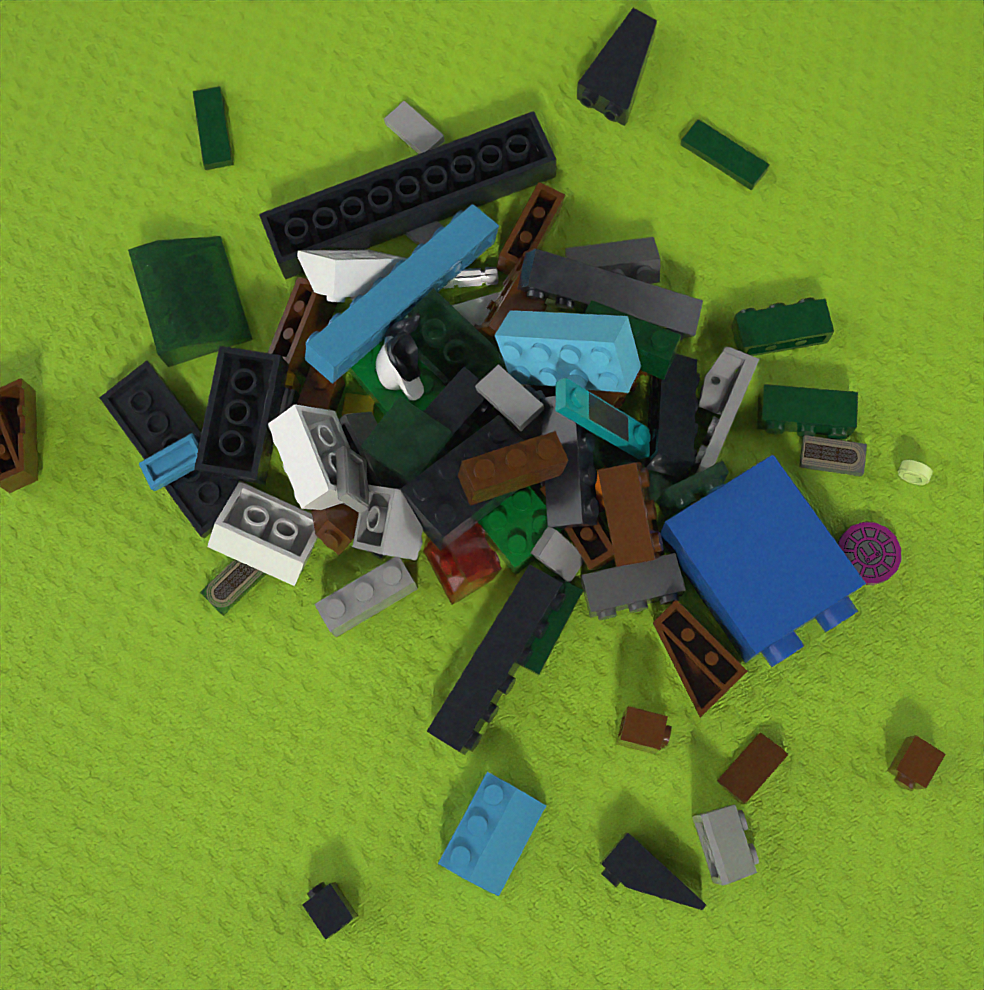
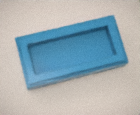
M195 434L187 435L139 463L151 490L157 491L195 470L200 443Z

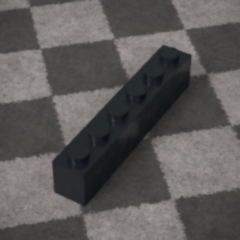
M539 249L525 253L517 290L527 292L526 297L530 299L544 301L545 298L554 300L555 305L560 308L573 309V307L584 309L583 314H585L591 300H594L681 335L680 342L683 341V338L696 335L703 300Z
M529 564L429 726L428 733L463 755H466L468 750L472 752L477 747L482 737V734L479 732L485 722L490 723L494 719L499 709V706L496 704L502 694L507 695L511 691L516 681V678L513 676L519 666L524 667L531 658L533 650L530 647L536 637L541 639L545 635L550 625L547 621L553 610L558 612L566 599V595L563 594L565 588L562 582Z

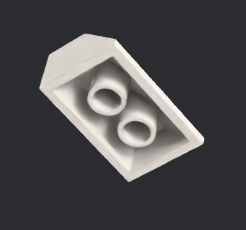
M369 249L298 251L297 255L314 292L326 295L327 301L345 302V297H351L354 300L358 295H365L378 278H385L391 273L397 262L407 259Z
M295 404L268 423L273 436V442L278 448L283 461L284 470L289 476L294 489L295 498L300 504L301 509L323 510L341 504L343 502L338 500L336 450L343 445L348 448L350 446L336 412Z
M239 482L214 523L207 547L295 586L318 537L315 535L311 513L243 482Z

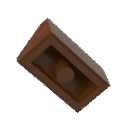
M760 732L720 776L717 782L738 802L745 804L789 754Z

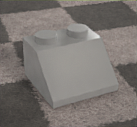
M368 485L369 509L358 515L352 547L382 555L417 560L418 552L422 547L421 535L423 527L402 491Z
M729 805L692 816L713 883L723 886L757 873L755 864L759 863V859L754 845L747 843L744 831L748 830V825L742 810L737 811L735 805Z

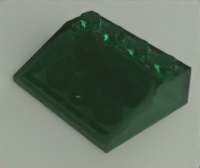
M221 236L156 240L128 249L156 350L167 367L217 352L219 346L233 347L253 340Z

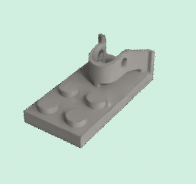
M726 347L707 373L700 392L698 407L721 415L720 419L713 417L702 443L703 445H701L697 454L695 465L691 468V472L696 473L694 481L703 488L715 465L759 361L758 358L730 347Z

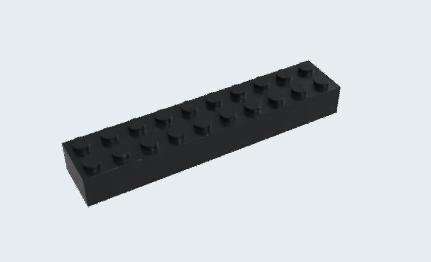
M532 111L260 213L259 216L278 265L286 280L304 273V269L297 257L298 251L368 249L407 234L406 232L455 216L460 210L464 212L472 204L478 207L537 185L538 182L542 183L555 178L556 157L535 112Z

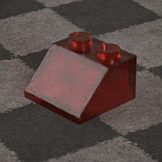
M478 523L474 524L441 551L431 540L423 550L451 605L491 582L502 569L498 554L490 548L485 538L484 528Z

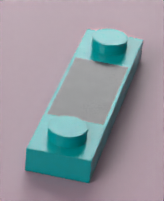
M568 378L556 382V412L639 460L650 456V433L647 426Z

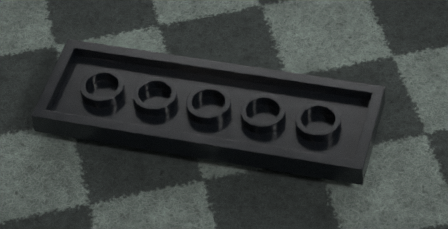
M147 360L99 397L144 460L191 433L195 434L200 442L201 429L154 366ZM193 470L164 487L200 537L206 538L212 533L214 523L237 487L239 480L209 476Z

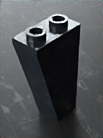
M634 7L631 9L579 80L577 100L585 107L593 108L604 114L608 120L618 122L623 126L626 125L654 42L657 26L656 19Z

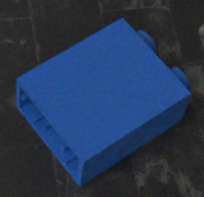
M774 455L769 456L664 523L660 533L662 542L670 554L676 553L679 567L745 663L762 653L772 668L805 646L795 632L805 624L816 619L826 633L858 612L849 596L866 584Z

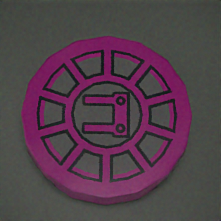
M862 522L853 525L840 536L838 545L863 578L866 585L874 586L887 581L897 572L902 560L901 546L897 537L887 527L878 523Z

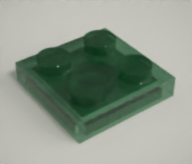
M399 396L361 445V448L407 482H410L430 466L453 434L448 428Z
M721 461L664 489L659 504L664 516L666 517L672 513L676 515L691 506L692 503L724 486V481L729 473L724 462Z

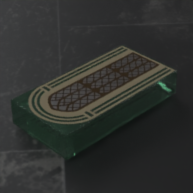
M234 559L200 593L224 616L267 573Z

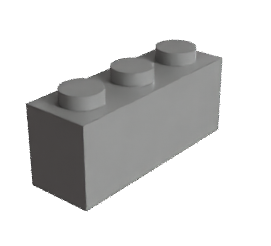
M394 557L317 602L315 606L329 631L335 637H338L416 591L417 587L400 557Z

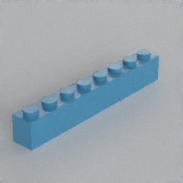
M473 204L464 212L462 210L457 212L452 218L451 223L445 228L439 227L426 244L421 243L414 249L408 259L397 262L389 275L385 278H378L365 295H358L351 302L346 311L342 314H335L330 319L328 326L322 331L312 333L306 341L305 360L333 384L385 339V332L392 324L409 318L491 247L495 242L499 225Z

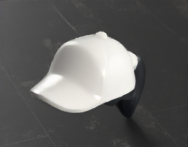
M415 313L407 319L392 324L386 330L385 344L376 358V371L381 384L390 390L402 389L407 398L412 401L419 399L424 393V387L419 379L421 370L418 367V349L410 335L419 325V313Z

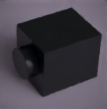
M324 881L307 893L310 899L302 904L325 940L358 916L336 882L330 883L327 886Z

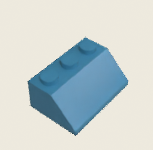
M487 772L438 864L465 880L499 896L546 805Z

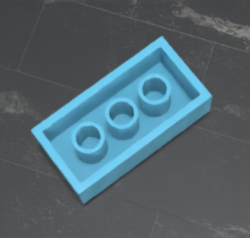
M510 310L495 334L507 371L520 384L556 387L557 381L568 378L587 390L628 393L641 368L628 316Z

